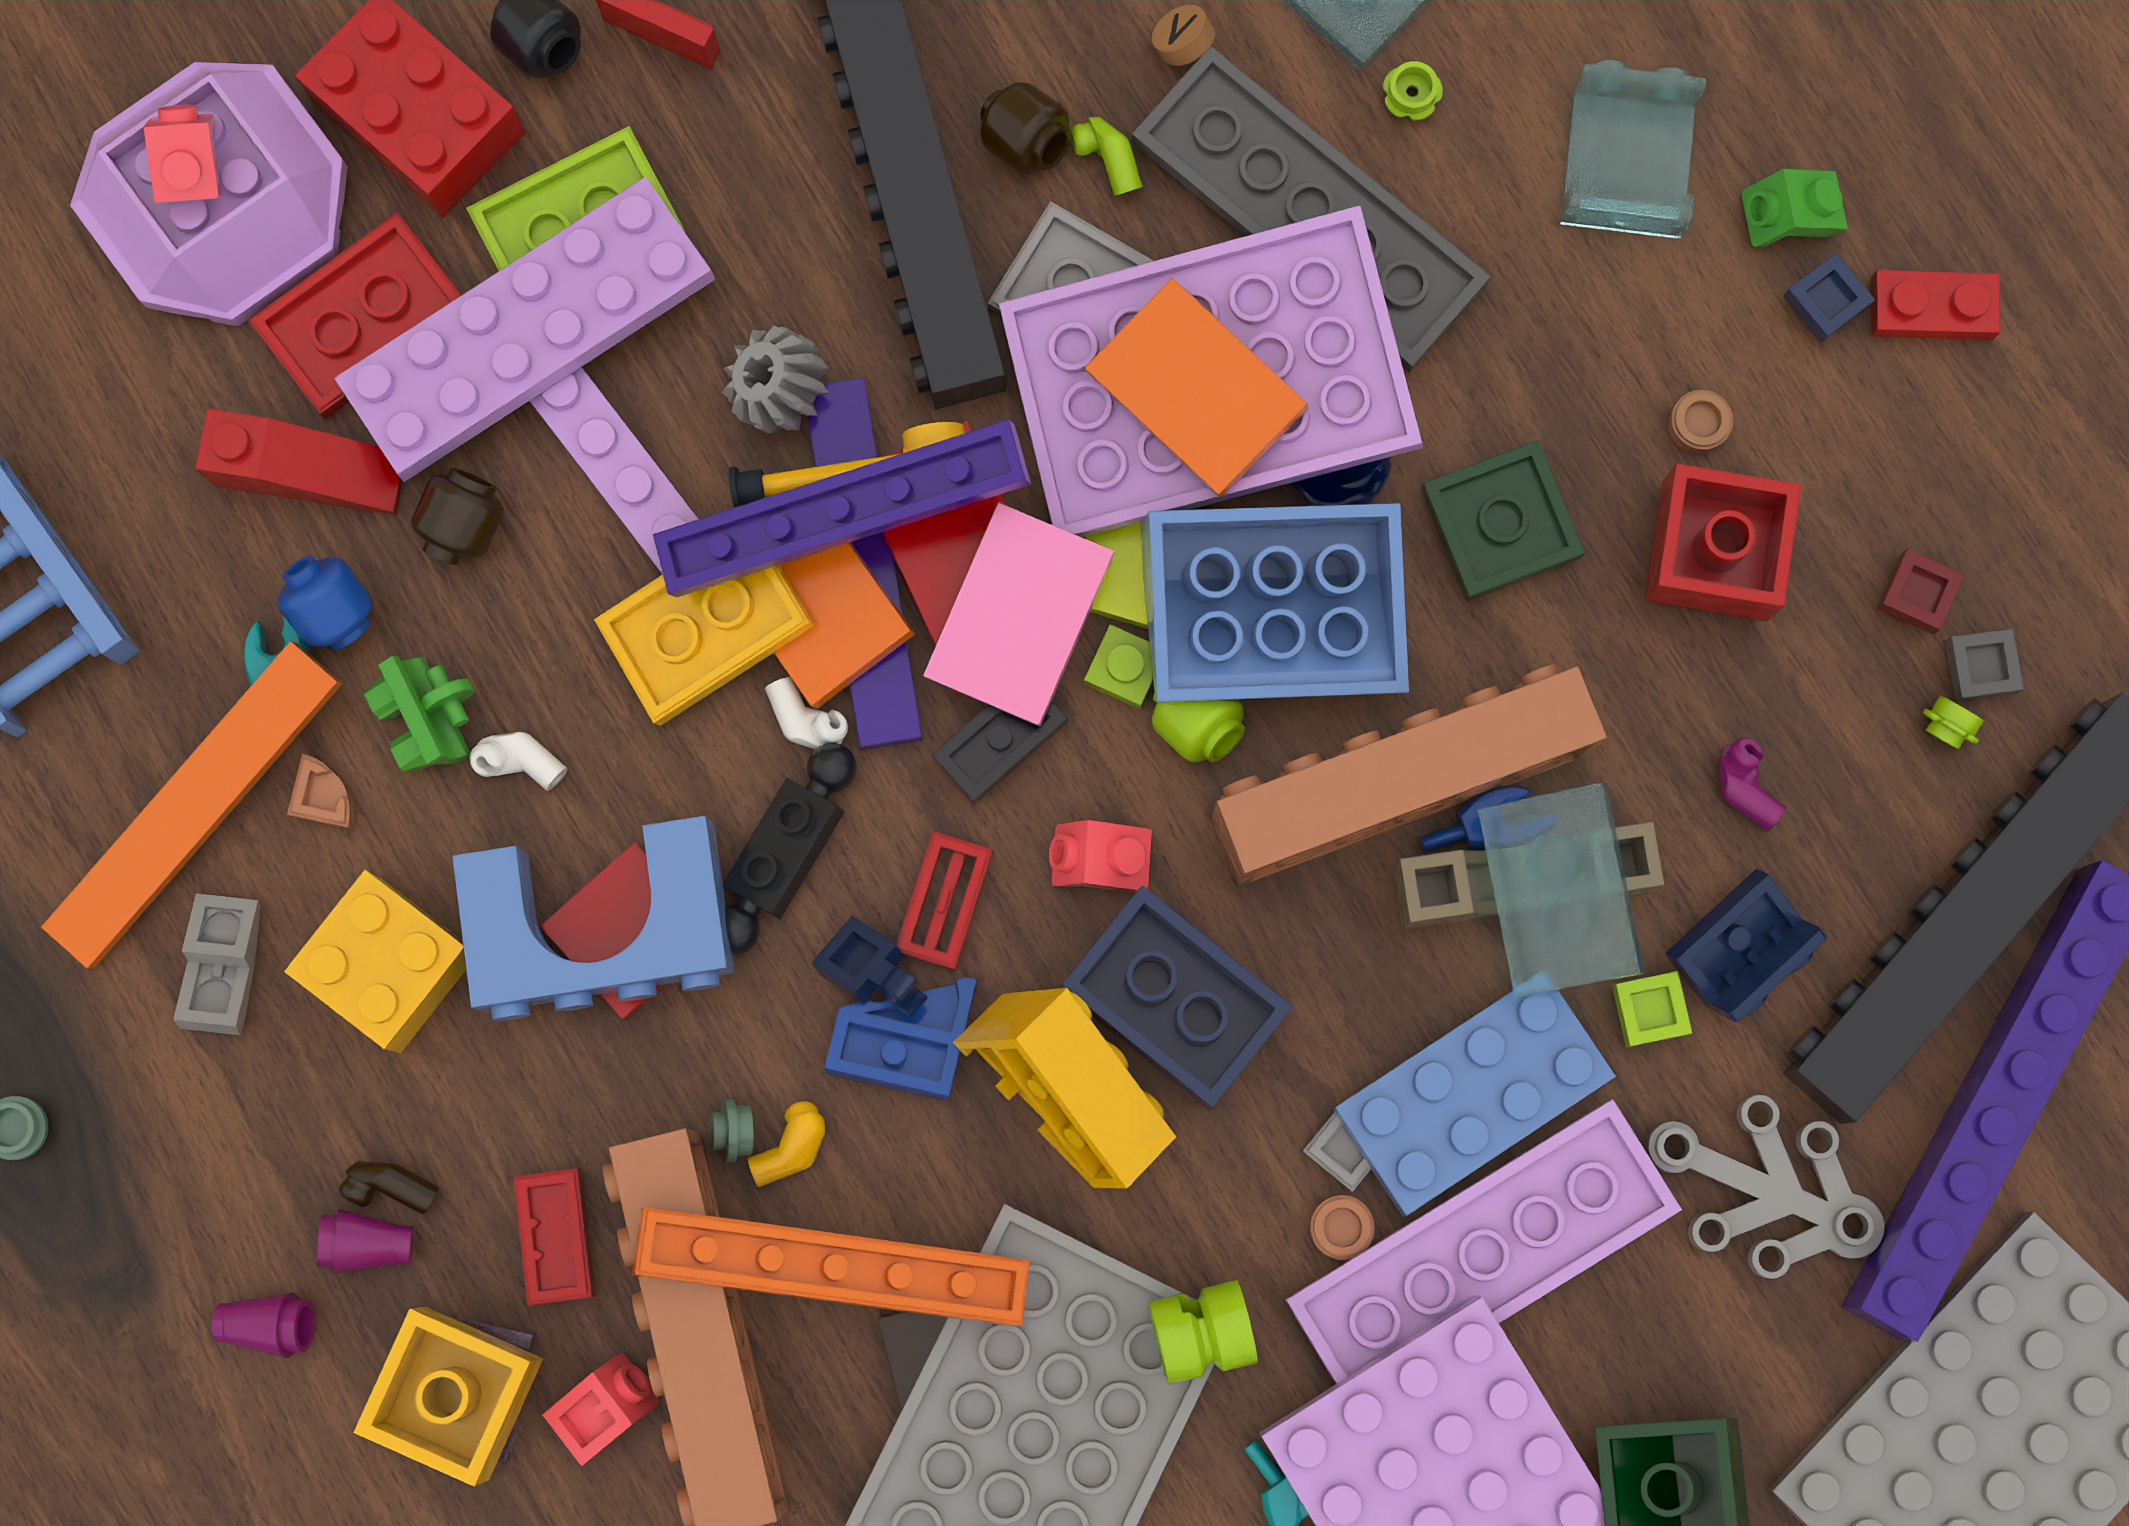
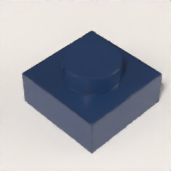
M1837 253L1790 287L1784 294V298L1822 343L1869 308L1875 301L1874 297Z

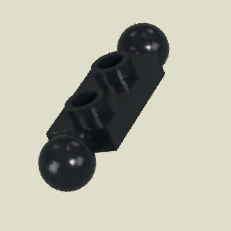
M826 743L817 747L811 753L807 762V774L810 781L806 787L789 778L785 779L723 882V887L739 896L736 904L725 907L727 935L733 955L743 954L752 949L756 944L760 934V924L757 916L761 910L778 919L782 918L845 811L827 799L831 793L840 792L849 787L855 779L857 763L854 755L847 747L838 743Z

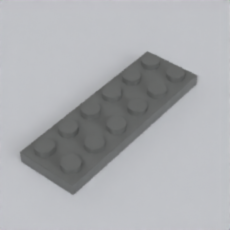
M1212 46L1132 133L1131 142L1244 236L1360 205L1402 367L1409 373L1485 288L1491 278L1486 271Z

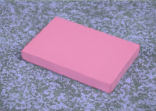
M998 503L923 676L1041 727L1114 558V551Z

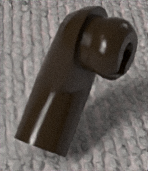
M358 1161L351 1165L345 1171L349 1174L339 1187L342 1197L360 1207L369 1205L377 1190L422 1215L432 1204L439 1189L435 1184L398 1164Z

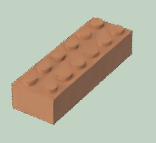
M1557 664L1539 668L1522 676V683L1505 694L1501 695L1498 687L1492 686L1461 700L1463 705L1456 708L1454 713L1441 717L1438 708L1430 709L1402 721L1403 728L1396 731L1395 735L1381 739L1378 730L1371 731L1343 743L1344 750L1337 753L1336 757L1321 761L1319 753L1309 754L1283 766L1284 772L1277 779L1262 784L1259 775H1254L1224 787V795L1216 802L1211 820L1237 887L1463 804L1475 795L1494 787L1510 786L1586 758L1607 736L1579 667L1577 666L1561 673Z
M684 1128L609 1147L612 1162L603 1164V1176L610 1201L612 1203L620 1201L622 1204L626 1227L618 1228L617 1235L621 1255L626 1267L633 1266L641 1208L649 1207L721 1217L701 1132ZM638 1276L641 1291L632 1293L633 1308L640 1331H651L656 1356L647 1358L648 1374L654 1395L656 1397L665 1395L671 1420L662 1423V1434L669 1461L671 1463L680 1461L685 1487L677 1489V1500L684 1526H762L777 1522L789 1508L738 1290Z

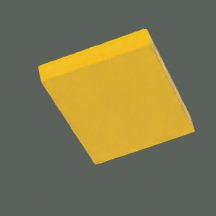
M780 565L677 598L668 594L662 574L594 619L652 722L659 726H662L815 626Z

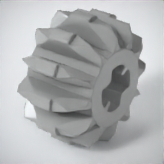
M773 325L769 332L752 329L749 346L734 345L738 358L734 365L723 368L728 377L732 378V381L721 393L728 398L729 402L733 403L732 413L736 414L739 420L749 425H754L755 428L765 433H775L778 435L782 428L787 431H799L802 414L818 416L813 402L816 396L829 393L824 384L819 382L829 367L822 358L818 357L819 348L810 339L802 335L797 336L795 332L786 327Z

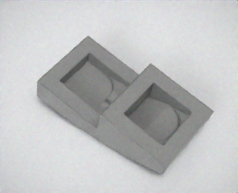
M196 893L182 948V953L187 959V965L173 1018L179 1029L242 1035L257 952L261 904L258 900Z

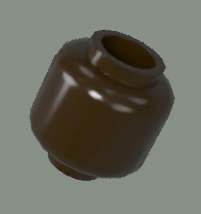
M1017 82L1003 90H997L986 99L980 112L982 120L980 128L982 145L991 154L1018 173L1033 174L1040 170H1049L1059 163L1066 154L1071 141L1068 112L1058 102L1032 84Z
M451 468L448 475L440 474L430 478L411 519L412 529L419 537L426 541L422 550L426 554L452 565H457L461 556L466 558H479L483 556L488 550L504 513L503 504L494 496L497 487L474 474L457 468Z

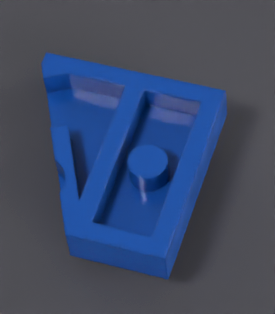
M962 978L956 980V984L924 991L923 993L926 994L928 999L912 1017L897 1009L888 1000L877 1003L868 1000L864 1004L860 1002L839 1007L824 1067L825 1074L949 1102L961 1053L952 1042L967 1028L977 979Z

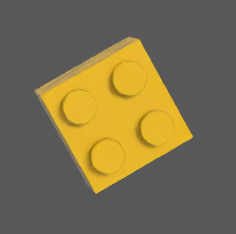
M364 870L284 972L383 1049L401 1054L466 971L463 940L385 880Z
M428 1307L410 1308L353 1433L475 1487L490 1480L543 1358Z

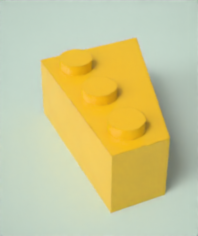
M1068 988L1002 993L952 1043L966 1057L975 1049L1003 1077L995 1087L1008 1101L1018 1093L1042 1117L1045 1122L1037 1130L1093 1188L1127 1189L1176 1138V1135L1163 1119V1108L1152 1095L1140 1088L1127 1070V1059L1116 1046L1104 1039L1091 1021L1092 1013L1089 1007L1078 995L1070 992Z

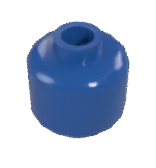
M309 555L296 561L282 575V579L286 584L278 595V608L308 646L317 648L328 646L330 650L335 651L354 642L369 627L371 621L368 615L373 605L372 598L343 559L327 557L316 560L314 556Z

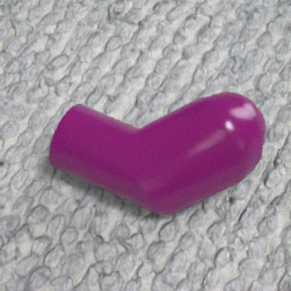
M1740 738L1727 745L1720 755L1718 766L1721 794L1727 803L1768 832L1783 815L1786 806L1759 787L1758 765L1759 761L1763 759V752L1760 746L1749 738Z

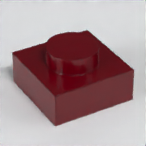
M1907 548L1899 557L1877 609L1929 633L1936 634L1941 630L1965 574Z

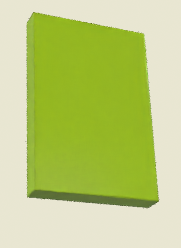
M630 126L466 208L499 271L644 177L648 179L685 232Z

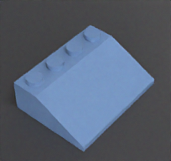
M1400 503L1149 511L1144 516L1141 522L1143 583L1156 703L1409 693Z

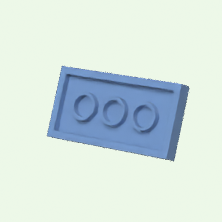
M1544 970L1332 1110L1342 1122L1343 1127L1362 1156L1369 1163L1371 1170L1402 1217H1405L1615 1078L1616 1075Z

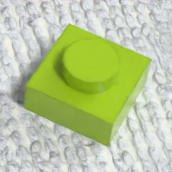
M1110 624L1084 679V685L1137 709H1141L1154 681L1150 642Z
M1678 971L1612 985L1626 1048L1692 1034Z

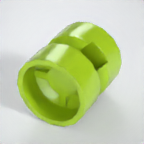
M1238 1280L1202 1288L1198 1299L1193 1301L1183 1293L1148 1301L1157 1347L1168 1385L1203 1377L1207 1365L1215 1364L1222 1371H1228L1258 1363L1250 1319Z

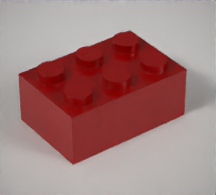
M368 0L295 75L312 103L441 218H444L526 133L514 107L393 0Z

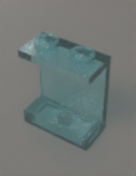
M1613 60L1598 61L1593 65L1584 64L1574 86L1560 224L1680 239L1693 218L1695 196L1687 195L1695 107L1705 91L1706 78L1690 77L1687 71L1671 67L1659 68L1653 72L1631 70L1625 63Z

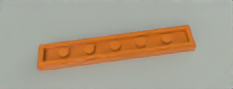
M290 641L41 928L87 969L96 968L343 683L298 643Z
M643 1207L640 1212L631 1275L1017 1327L1023 1325L1030 1260Z

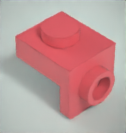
M173 105L158 108L159 118L149 119L143 127L154 203L219 198L221 191L212 134L215 128L213 114L198 115L196 105Z
M1092 820L1058 824L1049 848L1052 886L1062 888L1085 886L1136 893L1142 885L1148 889L1152 829Z

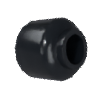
M500 0L497 3L490 28L492 44L499 53L528 76L544 78L562 73L574 63L580 52L581 26L579 19L575 13L559 0Z

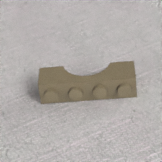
M1654 822L1594 830L1568 838L1527 846L1484 851L1457 850L1402 858L1392 867L1402 930L1649 894L1665 885Z

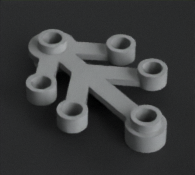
M1754 1095L1745 1098L1739 1104L1736 1113L1739 1125L1751 1135L1766 1174L1700 1145L1696 1133L1688 1125L1681 1122L1661 1123L1652 1128L1646 1136L1644 1149L1657 1170L1664 1173H1679L1689 1168L1756 1198V1200L1720 1214L1702 1213L1697 1215L1689 1225L1688 1236L1691 1243L1701 1251H1720L1727 1246L1730 1238L1790 1214L1811 1222L1816 1226L1783 1241L1764 1239L1754 1243L1749 1249L1747 1261L1750 1269L1757 1276L1771 1279L1781 1277L1788 1271L1790 1264L1828 1249L1840 1257L1861 1258L1872 1253L1881 1243L1884 1235L1883 1216L1879 1208L1870 1199L1852 1194L1835 1153L1839 1146L1838 1133L1827 1122L1815 1121L1804 1124L1798 1130L1795 1139L1796 1147L1800 1154L1812 1161L1825 1200L1802 1190L1776 1128L1780 1117L1779 1108L1775 1101L1768 1096ZM1755 1102L1764 1105L1768 1112L1767 1122L1761 1127L1753 1125L1748 1118V1109ZM1814 1128L1824 1132L1827 1138V1146L1821 1153L1812 1151L1807 1143L1808 1134ZM1670 1135L1679 1136L1685 1144V1152L1677 1160L1670 1158L1664 1150L1665 1140ZM1849 1214L1857 1215L1863 1224L1861 1234L1854 1239L1848 1237L1843 1230V1221ZM1706 1220L1714 1221L1720 1229V1237L1712 1245L1704 1243L1699 1236V1228ZM1767 1246L1774 1248L1779 1255V1264L1772 1271L1764 1270L1759 1263V1254Z

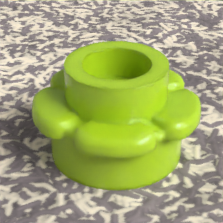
M1418 61L1403 63L1391 70L1385 77L1383 83V91L1387 93L1385 105L1393 115L1399 118L1409 116L1414 121L1425 119L1434 112V104L1442 98L1443 87L1434 70L1425 63ZM1408 88H1415L1418 94L1414 97L1409 96L1406 92Z
M1940 695L1931 710L1924 709L1923 714L1932 720L1925 731L1959 750L1964 740L1973 744H1977L1980 741L1975 735L1984 720L1960 705Z

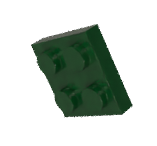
M1539 440L1429 480L1421 486L1422 494L1466 602L1579 560L1585 554Z

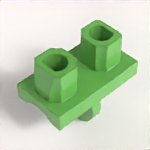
M391 656L378 664L383 676L364 692V696L372 713L380 720H392L402 714L410 730L391 742L390 750L398 767L402 771H418L437 764H458L470 757L471 752L458 728L469 722L461 703L468 700L475 693L470 679L462 678L450 682L443 665L430 669L424 657L400 660L399 656Z

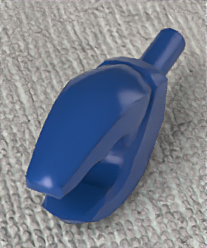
M1498 786L1469 799L1456 812L1458 825L1419 837V841L1424 852L1460 840L1464 841L1467 849L1472 850L1520 847L1529 845L1547 834L1559 823L1560 818L1557 813L1536 820L1527 819L1520 825L1509 824L1503 816L1504 807L1527 798L1533 792L1528 788L1520 786Z

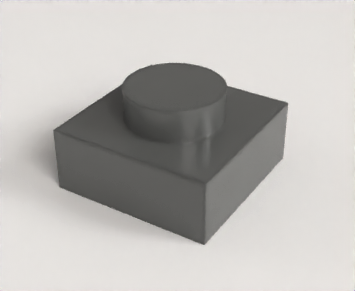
M2013 629L1952 636L1945 641L1955 702L2012 695L2024 690Z

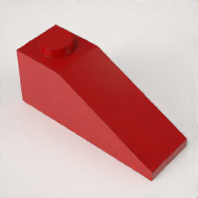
M207 409L195 469L215 487L396 515L403 480L398 476L379 446L270 418Z

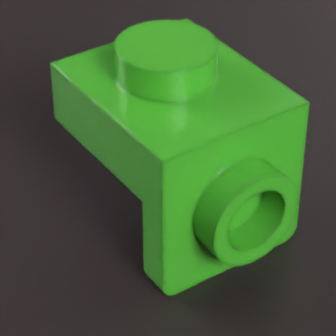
M1781 169L1742 191L1741 196L1751 244L1754 247H1766L1786 236L1831 238L1848 229L1836 171Z

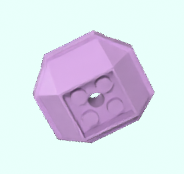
M194 62L94 131L70 206L138 300L146 308L206 318L212 322L239 327L339 254L341 235L339 226L345 198L348 166L273 65ZM173 105H196L198 115L213 114L215 128L212 134L221 191L219 198L154 203L143 127L149 119L159 118L158 108Z

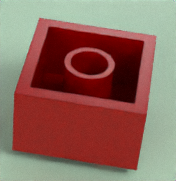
M1676 464L1662 481L1645 601L1761 621L1770 620L1785 605L1801 484Z

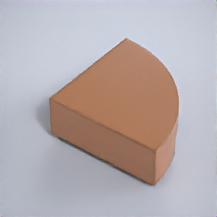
M302 754L287 815L297 819L353 830L355 818L354 804L346 783L336 771L325 763Z

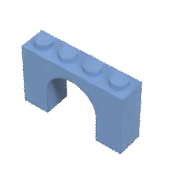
M705 815L642 825L651 888V906L647 921L638 937L625 950L611 958L590 963L573 962L563 959L552 950L544 939L536 916L528 853L517 846L453 855L471 1008L485 1013L491 1012L492 1021H507L531 1016L530 1006L554 1002L555 1011H570L594 1006V995L617 992L619 1001H634L657 996V985L681 982L682 991H697L720 986L719 976L735 973V967L726 928V902L715 824Z

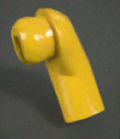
M799 1101L792 1104L784 1115L787 1124L779 1146L747 1158L758 1188L804 1171L814 1163L826 1131L824 1118L819 1114L818 1108L813 1103Z

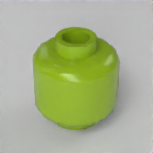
M1240 700L1158 702L1152 714V727L1157 734L1187 761L1197 763L1208 759L1213 763L1228 755L1243 737L1245 732V726L1242 724L1244 705Z

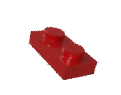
M1877 270L1871 277V295L1875 299L1871 304V336L1994 340L2000 334V274Z

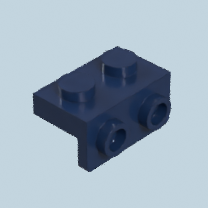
M1755 869L1665 954L1706 1007L1737 1022L1745 1015L1758 1010L1766 1001L1767 995L1790 973L1804 967L1812 958L1813 951L1827 937L1819 926L1800 917L1769 874Z

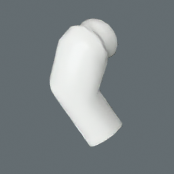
M791 677L782 678L765 687L783 735L787 740L814 750L826 743H842L848 731V724L844 715L839 711L832 709L827 713L806 707L798 687Z
M513 732L483 738L472 749L470 754L471 767L481 776H499L525 771L547 792L553 789L568 771L565 765L526 732Z

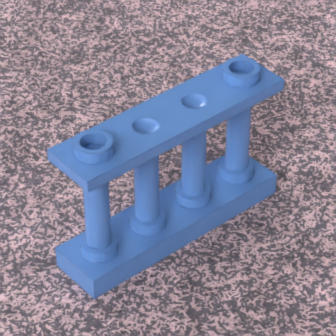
M0 455V511L10 523L2 529L4 536L0 538V569L21 555L24 559L33 556L44 572L37 578L39 585L0 611V643L53 605L62 608L67 604L79 621L71 627L74 634L0 685V730L18 738L28 730L12 709L14 706L88 654H91L93 657L103 654L117 664L122 665L141 650L6 459Z

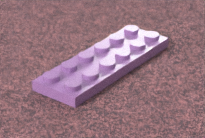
M644 177L334 379L398 476L405 482L714 281L715 277L653 186Z
M1612 1099L1284 1300L1334 1383L1337 1384L1477 1295L1483 1297L1498 1323L1502 1322L1682 1209Z

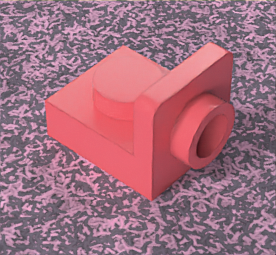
M620 1353L587 1376L542 1416L578 1463L583 1466L634 1423L660 1404V1399L654 1395L646 1374L639 1367L633 1365L624 1353Z

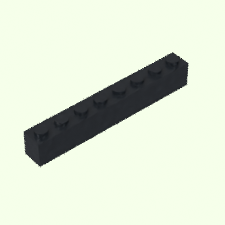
M824 0L828 15L817 17L826 54L838 51L843 71L832 73L841 109L853 107L858 127L848 129L856 165L868 163L873 179V184L863 186L872 222L884 220L889 241L878 243L887 279L899 276L905 298L894 300L903 336L915 334L920 352L919 356L909 358L918 393L930 391L936 410L1005 392V373L902 0Z
M2120 693L2102 703L2094 698L2074 717L2069 724V727L2076 732L2062 749L2056 744L2053 745L2036 761L2029 771L2036 780L2022 796L2017 791H2013L2000 803L1989 818L1996 826L1981 842L1974 837L1956 854L1949 864L1956 871L1942 889L1933 884L1918 898L1909 910L1916 918L1901 936L1896 931L1891 932L1875 948L1869 957V960L1875 964V967L1861 983L1855 978L1848 981L1830 1001L1828 1006L1835 1013L1820 1030L1814 1025L1810 1026L1789 1049L1787 1054L1794 1061L1783 1074L1840 1124L1854 1123L1861 1118L2129 804V698L2124 693Z

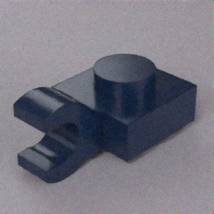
M853 916L812 962L820 976L862 1004L877 990L897 1009L912 1017L928 999L926 994L914 987L917 983L916 979L903 969L897 967L904 958L898 946Z

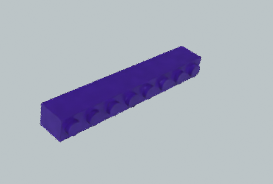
M2104 860L2077 869L1886 1222L1881 1243L1869 1254L1841 1306L1897 1340L1918 1342L2129 950V875Z

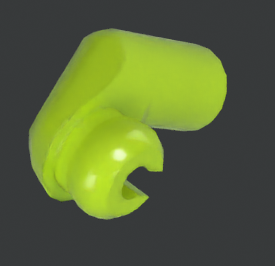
M1087 117L1086 123H1078L1071 127V142L1077 155L1085 156L1091 152H1097L1103 158L1114 196L1143 187L1131 145L1125 135L1101 117Z

